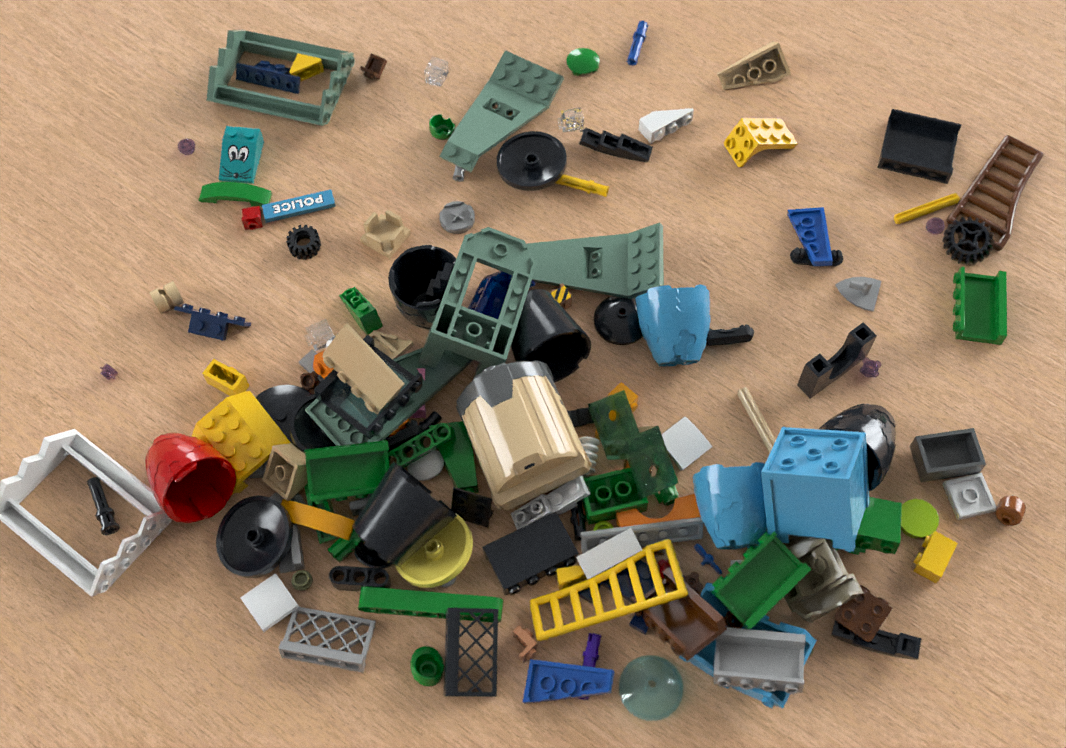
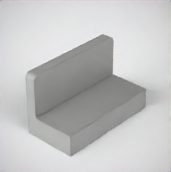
M297 524L293 525L290 549L286 557L279 564L281 574L305 569L301 535Z

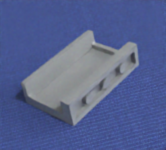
M726 627L727 630L716 638L713 684L721 687L738 686L746 690L758 688L767 692L778 690L789 694L803 693L805 634Z

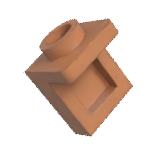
M518 625L513 630V637L525 648L519 655V660L523 663L526 659L530 661L536 655L537 642L533 639L534 635L527 628L522 629Z

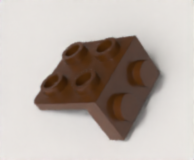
M860 585L863 594L840 606L834 615V619L866 642H870L893 608L889 606L887 601L880 597L877 598L871 594L869 589Z

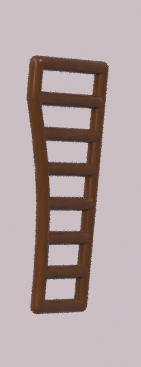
M1006 135L946 220L947 223L953 224V221L956 220L959 214L966 217L971 216L973 221L978 218L979 223L985 221L984 227L990 226L991 231L1002 236L998 242L995 241L992 245L995 250L1001 251L1011 237L1013 220L1021 193L1034 169L1042 159L1043 153L1010 135ZM1008 144H1011L1031 154L1034 158L1030 162L1005 148ZM1000 155L1026 168L1024 174L998 161ZM994 166L1020 181L1015 186L989 171ZM986 178L1014 193L1012 199L981 184V182ZM976 189L1008 206V214L973 196ZM969 201L1006 221L1005 229L968 210L964 206Z

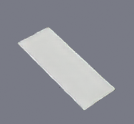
M629 528L576 558L587 579H590L642 551V548L632 529Z

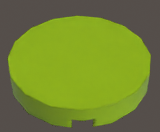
M912 499L902 504L901 530L905 535L914 539H924L927 535L931 536L936 531L939 525V516L936 509L930 503L921 499Z

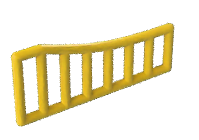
M666 539L642 548V551L590 579L533 598L529 604L536 639L544 641L686 597L688 591L672 541ZM666 549L678 590L667 594L665 593L653 553ZM645 556L657 593V597L647 600L644 598L635 563ZM628 568L637 603L628 606L624 605L616 575ZM609 579L616 609L604 613L597 584ZM590 588L596 615L584 619L578 592ZM570 595L576 622L564 625L558 599ZM550 602L556 628L543 631L538 606Z

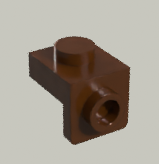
M371 53L365 67L361 66L360 70L369 79H373V77L380 79L387 60Z

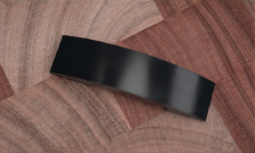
M834 621L831 635L841 641L869 651L912 660H918L922 638L904 633L897 635L878 630L874 638L870 642H866L837 621Z

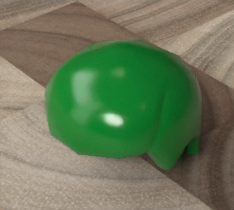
M442 114L432 116L429 119L431 135L439 140L450 138L455 130V124L451 121V118L444 119Z

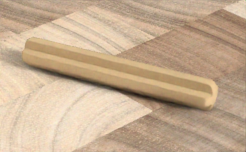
M744 387L738 390L737 395L770 453L776 440L748 389Z

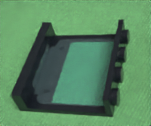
M367 335L363 340L404 382L402 389L392 402L378 415L375 412L369 411L365 406L366 402L361 397L358 398L353 394L351 386L347 382L343 383L338 378L337 372L334 369L314 389L316 399L367 438L371 439L382 431L383 425L387 421H391L396 416L397 410L400 407L406 406L413 393L420 391L423 381L422 374L418 373L416 376L411 374L376 348L374 339Z

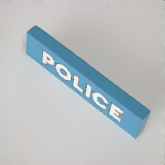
M332 189L262 205L266 223L336 207Z

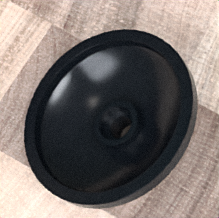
M611 296L597 306L594 313V326L597 333L604 340L616 345H629L643 337L639 325L636 298L628 299Z

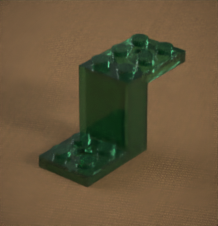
M625 390L588 404L607 460L627 459L641 498H645L678 483L659 426L637 427ZM611 410L615 411L616 413V419L614 421H611L609 418V412ZM652 465L655 466L657 470V473L654 477H652L649 473V469Z

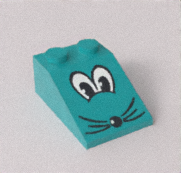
M226 126L222 139L219 181L254 184L264 145L260 129Z

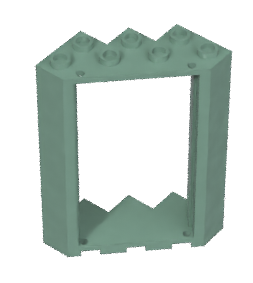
M242 29L228 30L226 47L219 48L217 65L210 66L206 101L316 125H326L330 121L354 66V53ZM244 51L292 62L295 61L299 53L320 58L323 68L335 70L331 72L329 89L323 90L321 106L227 85L236 69V63H239Z

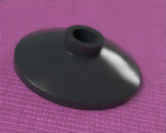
M364 542L358 544L355 548L354 554L357 560L368 567L385 569L393 565L391 562L387 563L376 550L371 551L364 545Z

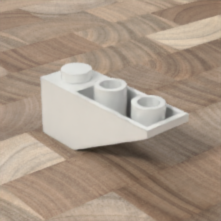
M694 109L654 111L639 119L638 130L651 144L654 141L661 140L669 133H674L678 128L690 124L693 119Z

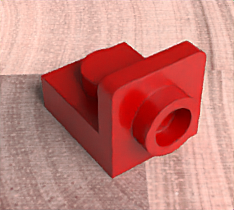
M260 206L242 209L243 217H241L245 230L263 227Z

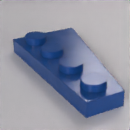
M824 207L787 210V215L813 267L832 265L833 259Z
M530 659L523 703L528 704L610 694L614 671L611 669Z

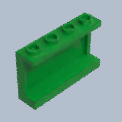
M960 267L953 277V283L956 284L953 292V299L956 300V304L953 307V315H955L953 332H955V339L1002 345L1007 337V272L998 271L996 276L965 273V267Z
M382 440L304 450L310 501L320 504L326 503L327 499L335 498V501H343L348 499L347 496H356V498L368 497V494L375 491L389 469L388 442Z
M869 497L870 503L865 509L855 539V546L880 551L885 554H895L901 540L902 503Z
M775 531L770 534L765 532L757 540L759 544L755 548L751 546L744 552L743 556L745 558L740 563L736 561L727 569L730 572L724 578L720 576L712 584L714 588L711 590V593L745 629H751L811 570L806 563L802 564L776 537L777 533Z

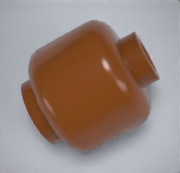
M1004 496L1000 499L996 508V518L1004 525H1018L1023 519L1026 505L1017 496Z

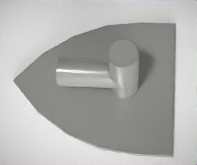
M852 277L835 284L840 294L847 301L859 308L874 312L881 285L880 280L868 277Z

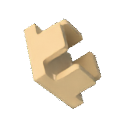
M387 210L385 215L381 213L378 217L377 213L373 212L364 223L365 233L360 238V241L390 259L409 237L411 231L403 226L402 218L395 213Z

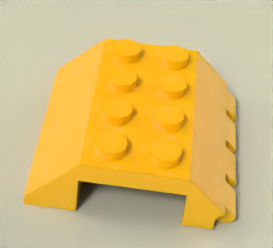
M251 391L226 397L195 424L191 435L210 444L231 463L236 474V484L232 494L241 493L248 487L244 480L269 459L273 445L291 443Z

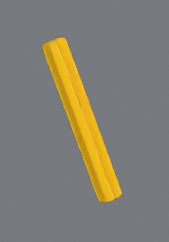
M953 193L897 213L893 219L896 224H901L957 204L960 197L957 193Z

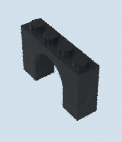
M864 322L848 333L843 346L828 361L821 354L808 361L803 368L797 386L811 399L867 358L877 335Z

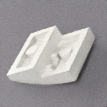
M683 417L655 439L664 453L670 455L680 470H684L712 448V445L700 430L686 417Z
M276 573L240 597L263 632L299 608Z

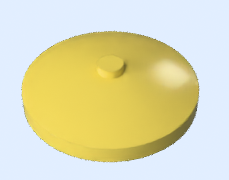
M457 515L453 521L400 567L395 565L397 571L408 583L421 588L437 587L451 581L464 569L471 556L473 538L470 528Z

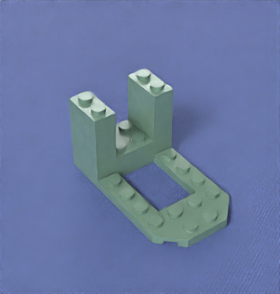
M490 227L481 229L480 232L475 234L470 233L464 236L442 301L420 355L419 363L436 369L444 350L478 361L475 376L490 366L505 363L537 265V261L534 256L530 255L524 240ZM476 262L512 275L498 319L461 306Z

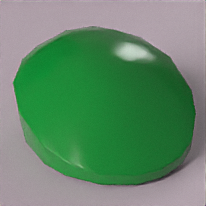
M430 646L416 649L410 661L414 679L423 686L431 687L437 685L443 678L444 662L440 653Z

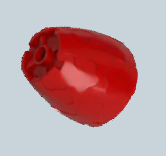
M180 433L162 434L153 441L154 443L149 447L145 459L147 477L158 505L170 519L180 523H193L211 518L225 507L233 493L236 484V474L231 463L221 453L203 440Z

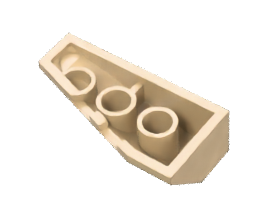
M771 42L717 73L723 89L777 82L791 74L780 44L777 42Z

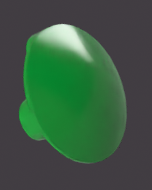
M577 48L568 54L566 62L575 76H580L581 74L596 72L600 59L598 54L589 48Z

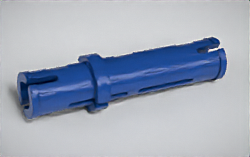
M639 21L637 30L633 34L634 40L627 59V64L631 66L637 65L642 44L646 39L648 28L646 21Z

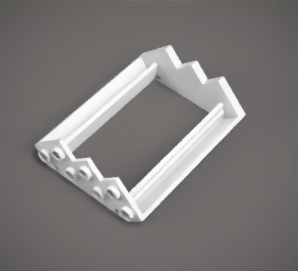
M75 429L45 437L39 454L23 458L18 474L0 481V520L91 597L107 591L172 521L160 508L152 490ZM68 455L72 456L146 515L142 520L138 533L123 539L117 555L101 562L99 569L95 568L19 505Z

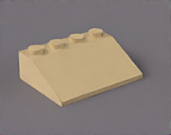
M348 323L340 330L323 353L324 363L329 368L333 367L337 372L338 378L343 383L347 382L351 386L353 394L358 398L361 397L366 402L365 406L367 409L375 412L377 415L392 402L404 385V382Z

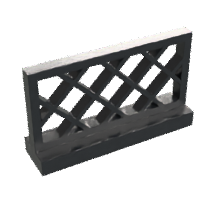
M446 608L444 696L497 697L498 609ZM460 613H469L475 620L465 628L460 622ZM473 613L481 614L478 617H476ZM484 613H493V623L486 628L479 618ZM476 621L485 630L477 639L468 631ZM465 632L474 641L466 650L459 644V638ZM486 633L493 639V644L487 650L478 642ZM475 644L484 651L476 661L468 653ZM459 648L463 651V653L460 656ZM464 654L473 662L465 672L459 666V659ZM486 654L492 660V667L487 672L478 664ZM475 665L484 674L476 683L467 675ZM460 671L462 675L458 678V672ZM465 676L473 686L467 692H458V682ZM487 677L492 682V692H483L477 685ZM474 688H476L479 692H471V691H472Z

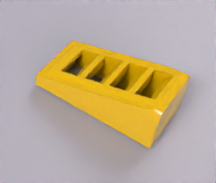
M580 565L558 568L556 570L559 590L587 578Z

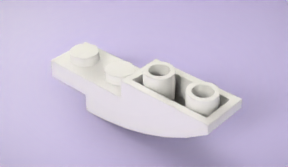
M580 476L547 495L542 494L511 513L516 529H521L554 512L559 516L577 506V502L590 495L583 477Z

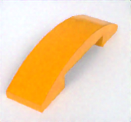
M282 499L281 504L288 511L292 524H298L349 541L353 531L352 525L355 520L313 506Z

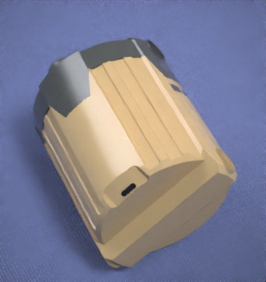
M519 361L490 366L474 377L473 381L467 385L456 401L457 411L464 422L491 490L492 499L498 510H509L542 494H547L565 483L588 473L592 466L554 383L553 375L548 365L540 361Z

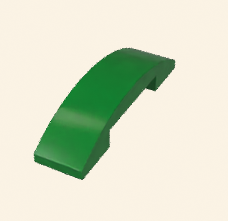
M215 182L202 186L199 202L217 203V200L250 202L251 206L262 207V205L270 203L272 192L265 188L245 183Z

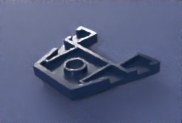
M639 560L635 563L643 594L645 595L655 586L649 565ZM628 568L616 575L622 597L631 602L630 597L635 596ZM609 579L597 584L598 589L604 586L612 591ZM590 588L578 592L579 597L590 603L593 601ZM634 614L629 626L646 635L648 626L644 622V618Z

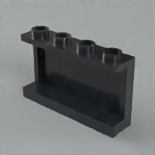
M556 512L482 547L483 554L497 576L504 595H514L526 585H535L544 576L551 577L555 575L558 568L575 565L577 563L576 557L579 556L575 545Z

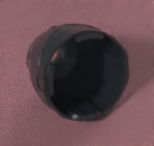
M422 245L405 250L393 262L388 276L389 288L398 310L412 324L430 330L441 303L440 299L426 302V292L431 278L436 279L438 271L443 272L445 263L453 264L454 267L456 261L455 256L443 248Z
M863 403L843 410L829 419L819 429L866 433L869 492L880 485L890 468L895 453L896 424L891 413L884 407Z

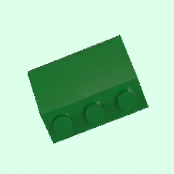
M637 466L583 478L590 495L582 499L588 525L616 519V513L636 508L640 513L647 511L648 499Z

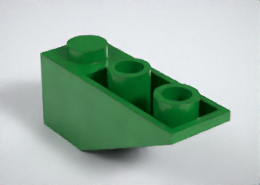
M356 287L349 288L339 295L366 335L383 327L375 307Z

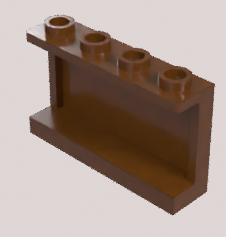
M668 567L663 571L665 580L662 581L666 594L678 590L672 569ZM685 582L688 591L686 597L635 612L638 617L642 616L646 625L651 630L655 629L659 638L664 643L668 642L678 657L681 655L688 661L725 632L727 628L724 617ZM655 587L644 595L645 600L657 597ZM634 595L630 597L632 604L637 603Z

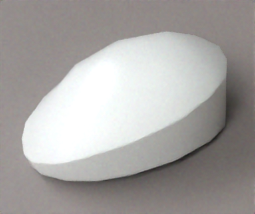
M434 450L408 465L407 469L419 481L431 480L442 471L444 461L440 452Z

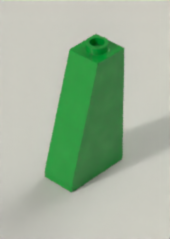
M464 422L446 423L454 428L455 436L450 442L439 447L437 451L440 452L443 458L444 465L455 488L479 493L472 443ZM446 427L440 431L442 438L448 435Z

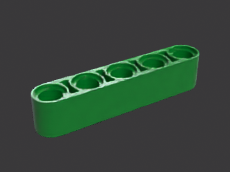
M439 423L388 452V459L390 461L392 457H395L396 463L405 468L450 442L455 436V430L449 424ZM446 427L448 435L442 438L440 431ZM429 437L431 440V444L429 447L425 448L423 445V441L425 438ZM412 447L414 454L408 458L406 451Z

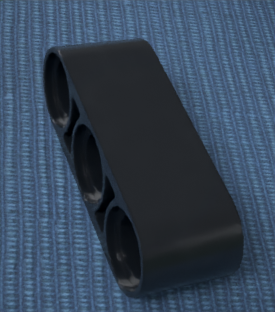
M335 566L329 572V579L337 590L361 591L362 587H391V580L385 569ZM338 575H344L343 580L335 581ZM359 576H364L363 582H355ZM380 577L386 578V580H385L384 583H382V584H377V583H376V580H377L378 578H380Z

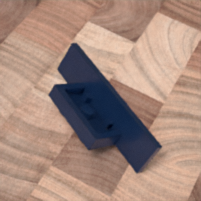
M265 60L260 61L254 66L236 63V80L295 94L300 93V77L290 75L289 71L291 68H287L283 64L274 65Z
M183 303L182 306L174 307L176 311L191 314L188 328L189 333L224 341L226 340L229 323L251 326V322L245 321L246 318L240 316L230 318L227 313L217 312V314L210 313V309L199 308V310L193 309V305Z

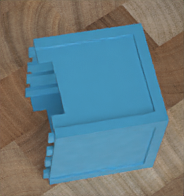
M782 427L761 471L767 533L770 534L775 531L777 533L776 537L782 543H789V535L833 539V548L854 552L855 539L865 509L870 503L866 433Z

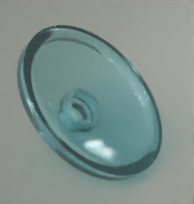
M655 655L638 657L624 668L620 676V698L626 709L640 719L656 721L670 716L678 708L683 697L684 687L679 671L670 661ZM654 681L656 686L650 687L648 682Z

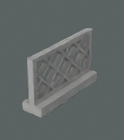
M299 607L292 612L284 639L280 642L278 649L281 658L364 673L365 660L376 621ZM298 613L307 615L309 620L299 625L296 618ZM320 618H327L329 624L319 629L315 621ZM341 621L347 622L350 627L339 632L335 625ZM312 623L317 631L305 636L302 629ZM361 625L370 626L368 632L362 636L356 631V628ZM333 627L337 635L326 640L322 633ZM298 631L303 637L298 642L289 641L291 635ZM353 631L357 639L347 644L342 636ZM320 635L323 643L318 646L311 645L309 640ZM340 638L344 646L338 650L332 649L329 644ZM360 642L363 646L362 654L352 653L350 648Z

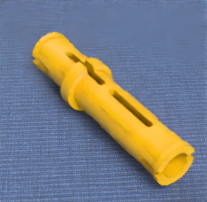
M564 174L556 182V184L586 191L590 195L593 193L607 197L609 192V186L597 184L593 180L586 181Z

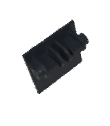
M454 487L451 510L464 521L489 528L490 518H492L494 510H491L492 498Z

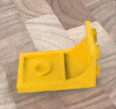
M741 118L724 141V146L738 167H743L753 155L762 150L794 149L797 145L794 136L789 132L784 121L781 119Z

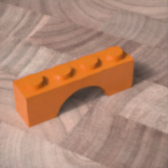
M695 494L675 498L672 511L665 517L658 519L648 518L635 508L616 513L615 520L617 527L697 518L701 517Z

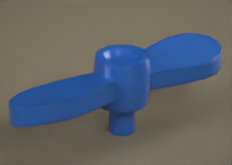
M700 544L694 545V549L703 557L701 565L710 564L721 575L723 572L713 562L714 557L711 554H707Z

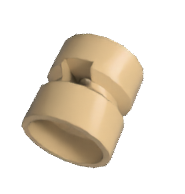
M174 281L164 285V289L157 288L149 292L160 314L170 310L171 306L175 307L185 303Z

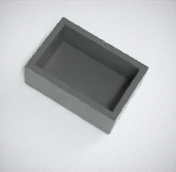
M974 428L915 436L910 444V450L920 482L977 474L986 465Z

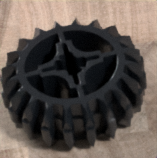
M970 216L967 220L962 217L960 221L954 220L953 224H949L942 239L944 242L943 249H948L946 255L952 254V260L957 258L958 264L965 261L966 265L970 261L974 265L977 263V260L982 262L984 257L987 258L990 254L989 252L993 250L992 245L995 239H992L994 233L989 232L990 226L984 227L985 221L979 223L978 218L973 221ZM956 233L959 235V242L957 244L954 240V235ZM979 238H981L983 244L981 249L978 247L979 244L977 242Z

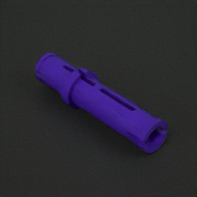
M595 633L588 634L587 646L582 654V657H584L582 666L595 667L596 661L599 660L598 651L602 638L601 635ZM589 696L577 697L578 699L589 700Z

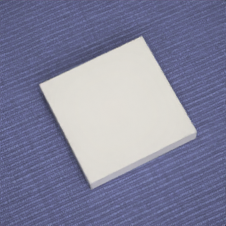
M982 473L942 483L957 521L996 511L997 506Z

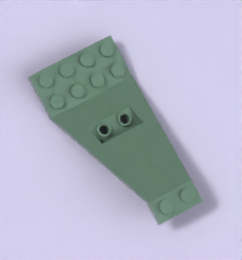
M505 50L490 79L448 139L440 154V158L471 173L479 157L550 107L564 77Z
M660 222L627 234L527 243L530 255L534 256L537 261L531 282L560 286L563 283L566 288L634 299L638 295L647 293L650 288L664 286L663 225ZM499 270V281L502 284L510 282L512 275Z
M423 348L392 359L414 376L419 373L417 368H425V380L422 377L423 386L420 391L413 393L406 406L400 407L397 410L396 416L391 421H387L383 425L382 431L371 439L359 432L318 399H315L305 411L336 446L382 441L462 372L473 359L444 350L440 362L435 369L418 362ZM390 368L404 382L400 390L401 392L409 384V381ZM353 393L340 405V408L366 428L378 416L375 412L367 409L365 406L366 402L361 397L358 398Z

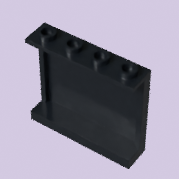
M892 109L888 118L877 168L948 184L953 174V158L958 133L962 124Z

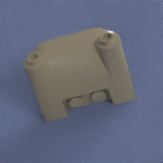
M789 535V543H783L802 564L806 563L811 568L784 596L791 611L796 612L804 620L814 622L863 594L854 574H848L836 549L833 548L831 539Z

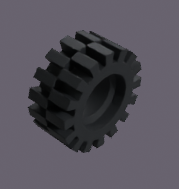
M305 224L303 228L301 225H298V229L292 228L293 232L289 231V236L287 235L286 242L292 256H297V259H301L302 256L303 260L307 259L306 256L313 258L312 254L316 256L318 254L317 251L321 249V241L317 230L313 229L312 226L308 228ZM307 238L311 240L307 245H297L301 239Z

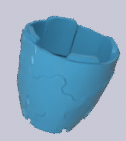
M701 284L695 287L671 288L669 285L650 288L647 293L638 295L635 300L640 329L656 363L661 367H670L677 364L690 365L699 362L706 346L711 320L710 291L707 287Z
M755 462L751 466L725 468L723 465L715 464L704 466L700 469V472L693 475L694 492L701 519L717 549L734 550L745 547L750 548L751 546L755 548L759 544L757 540L767 532L761 474L765 463Z

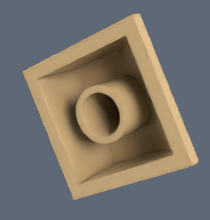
M292 443L273 445L262 481L285 500H291L308 483L305 453Z

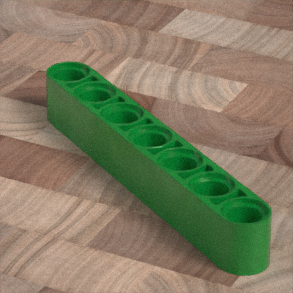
M362 587L358 610L362 612L446 619V608L498 609V623L502 620L503 599L498 597L378 587ZM460 613V620H475L469 613ZM473 613V614H474L476 617H478L481 613ZM484 613L479 620L481 622L493 623V613Z

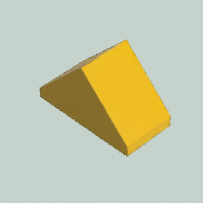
M298 53L289 72L290 75L300 77L301 82L323 73L324 69L320 58Z

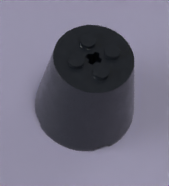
M534 289L527 293L512 340L511 350L516 362L536 360L546 363L555 383L574 373L579 368L578 364L583 359L588 358L591 351V340L548 291Z
M393 462L352 527L359 535V538L364 541L366 547L371 551L376 550L379 556L387 563L391 562L400 567L453 521L457 515L442 500L437 501L431 496L432 491L396 462Z

